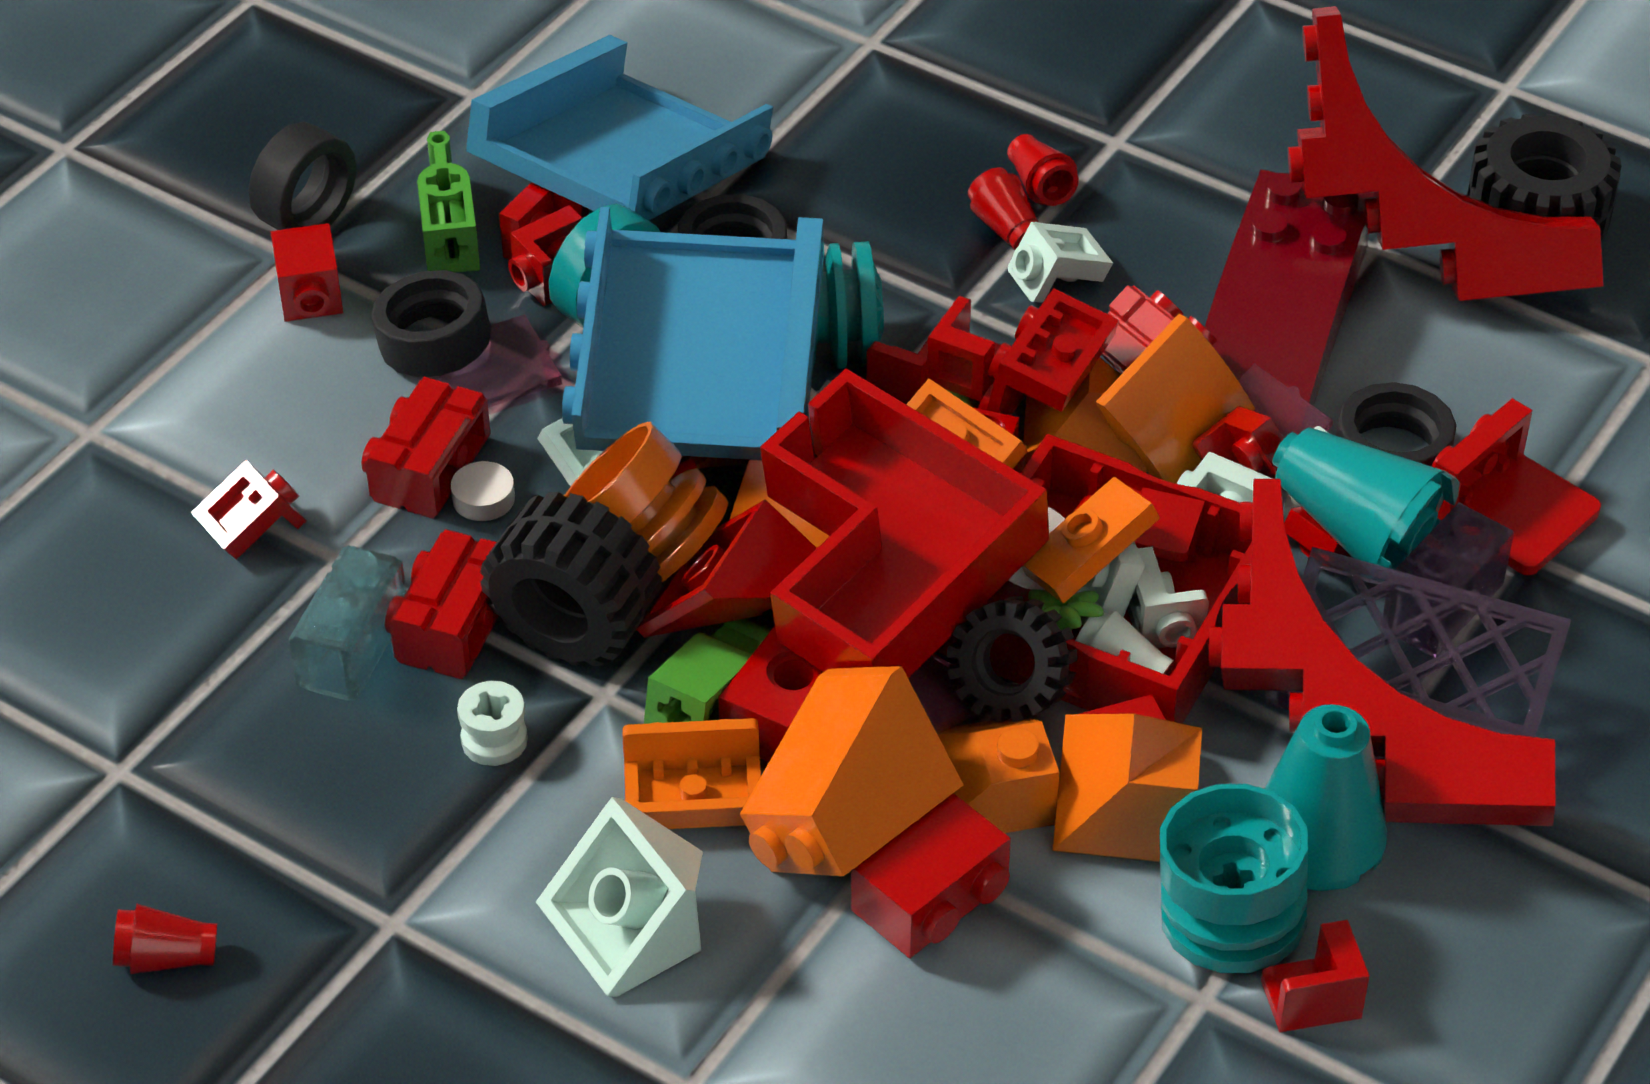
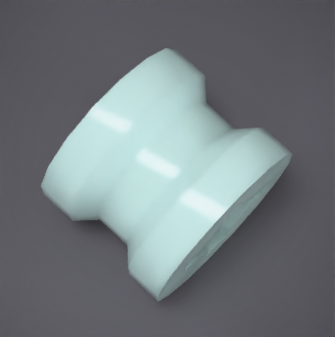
M502 681L477 683L463 693L459 698L457 712L462 727L460 737L464 753L472 761L489 766L510 763L518 758L526 748L528 739L527 728L524 722L525 704L521 693L514 686Z

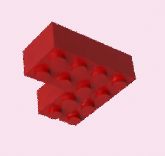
M846 368L808 402L809 417L798 411L760 446L767 496L829 535L817 549L770 592L777 641L823 672L827 669L902 666L909 678L952 636L957 625L967 621L965 618L967 614L980 608L1050 540L1047 489Z

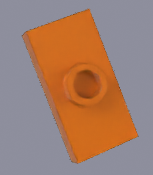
M1113 477L1049 533L1050 540L1022 566V569L1026 576L1064 604L1157 522L1160 516L1150 501L1116 477Z

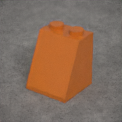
M902 666L827 669L817 677L741 810L740 815L750 832L749 845L754 855L771 872L845 876L962 787L963 783Z

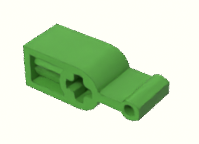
M446 131L430 132L427 137L430 166L422 170L417 180L427 271L447 270L457 273L480 270L469 174L462 166L452 163L450 136ZM447 240H453L455 258H449Z
M750 618L724 622V625L712 636L703 632L694 635L648 677L644 724L719 720L720 694L773 628Z

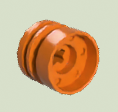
M650 421L637 425L609 445L589 464L564 496L568 498L571 493L584 496L588 502L595 504L597 501L608 507L609 511L617 517L622 516L632 525L631 529L636 534L642 535L650 545L648 552L657 557L660 565L657 573L662 577L663 582L698 552L724 517L729 502L715 486L704 488L706 478L698 468L686 470L671 479L678 468L682 455L680 450Z

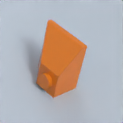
M1029 717L1022 721L1012 722V718L1001 723L990 720L935 730L963 783V786L956 790L954 794L1004 833L1055 825L1060 772L1042 721Z

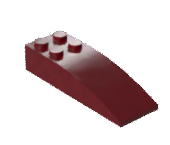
M1261 169L1229 252L1205 328L1218 340L1213 345L1214 349L1247 393L1255 407L1254 411L1271 417L1285 438L1291 432L1300 434L1307 427L1368 246L1369 234H1367L1365 226L1364 198H1373L1374 193L1366 192L1306 199L1301 182L1291 183L1290 174Z

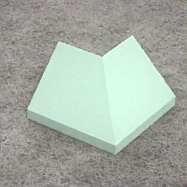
M611 797L536 903L604 993L609 997H618L701 951L695 890L703 851L623 799Z

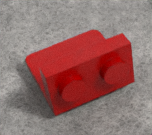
M1512 398L1493 415H1483L1475 423L1467 437L1455 447H1445L1435 458L1431 467L1448 472L1460 482L1459 494L1455 505L1453 506L1443 500L1437 518L1446 523V528L1524 575H1533L1599 517L1601 503L1594 496L1524 455L1533 410Z

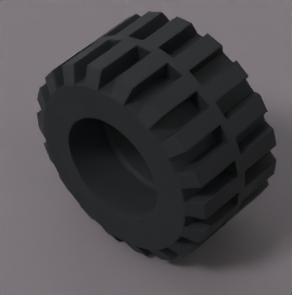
M1534 113L1522 114L1521 119L1509 117L1501 120L1499 126H1490L1484 131L1483 138L1478 139L1474 151L1467 196L1500 209L1542 217H1592L1601 229L1602 242L1607 235L1608 227H1610L1621 176V159L1615 156L1616 148L1610 141L1602 140V133L1594 128L1587 129L1583 127V122L1572 118L1570 120L1561 119L1559 115L1546 114V116H1536Z
M548 492L545 497L537 495L531 498L526 505H523L482 563L480 573L483 575V579L480 583L483 593L490 598L487 603L493 613L500 616L503 620L502 624L511 633L518 635L523 640V643L532 649L536 648L544 652L547 657L557 661L563 659L571 665L582 667L586 662L592 666L604 665L608 659L613 661L620 655L659 597L658 592L662 588V577L657 572L660 569L657 557L648 552L650 545L644 537L636 534L631 529L632 525L622 516L617 517L609 511L608 507L597 501L595 504L588 502L584 496L571 493L567 498L560 492Z

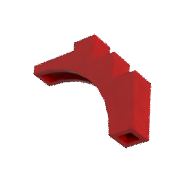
M1337 7L1312 9L1313 25L1302 27L1305 61H1316L1318 85L1307 86L1310 122L1320 121L1321 127L1297 129L1298 146L1288 147L1291 183L1301 182L1306 199L1374 192L1373 198H1364L1367 234L1377 233V239L1383 250L1449 243L1448 249H1440L1439 251L1441 280L1443 285L1452 284V289L1459 301L1604 287L1601 229L1592 217H1542L1500 209L1455 191L1419 167L1385 133L1366 104L1349 61L1342 17Z
M1253 479V502L1240 503V542H1252L1251 564H1239L1238 604H1223L1222 627H1210L1209 667H1221L1224 690L1303 691L1290 692V733L1295 732L1301 719L1308 711L1318 706L1341 705L1359 713L1369 726L1374 757H1385V759H1375L1381 797L1382 800H1385L1386 822L1553 826L1556 807L1555 739L1503 734L1448 718L1399 693L1361 663L1323 620L1298 574L1284 526L1281 479Z

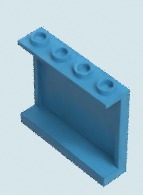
M608 35L472 99L466 152L593 211L600 206L603 207L617 203L630 208L645 219L651 220L763 159L772 143L773 135L770 124L773 106L765 104L732 122L623 74L628 42Z
M600 206L597 231H587L585 238L584 262L586 268H592L590 282L580 281L578 287L577 316L578 319H585L583 334L573 333L570 344V370L577 371L575 386H565L562 402L563 424H573L576 449L604 451L627 431L641 423L651 421L680 450L682 456L762 460L760 446L798 411L806 416L809 414L808 402L810 401L824 261L823 219L798 217L796 240L612 230L610 207Z

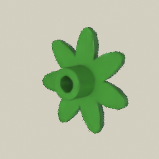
M1032 589L1028 593L1029 600L1035 598L1044 602L1043 611L1048 612L1055 609L1062 616L1056 623L1061 630L1070 627L1071 631L1074 628H1079L1081 626L1080 616L1100 617L1104 615L1103 608L1095 604L1099 599V595L1095 591L1077 592L1064 604L1045 590Z

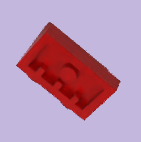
M1053 288L1039 309L1030 305L1025 311L1016 329V341L1013 345L1004 342L997 350L988 370V376L994 378L995 381L985 392L978 408L1012 416L1024 397L1028 395L1062 412L1114 338L1119 320Z

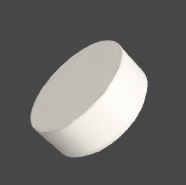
M489 461L470 463L460 468L451 480L453 506L461 516L474 521L493 520L506 514L514 504L515 493L512 474L507 468L498 463Z

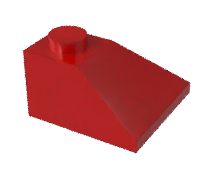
M764 499L714 530L698 552L672 574L659 593V597L636 630L645 638L756 617L772 608L770 592L817 547Z

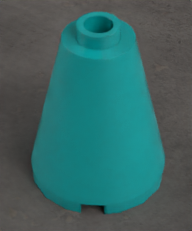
M1311 427L1304 429L1300 434L1289 433L1278 446L1272 460V464L1278 467L1275 479H1281V487L1376 582L1388 589L1395 588L1394 574L1406 580L1427 556L1446 525L1445 522L1437 518L1443 500L1454 506L1459 494L1460 482L1456 477L1444 470Z
M1330 704L1315 707L1308 711L1301 719L1264 789L1275 792L1297 809L1307 825V889L1328 891L1348 888L1358 883L1360 875L1373 866L1375 870L1383 859L1388 831L1370 729L1367 722L1359 713L1345 706Z

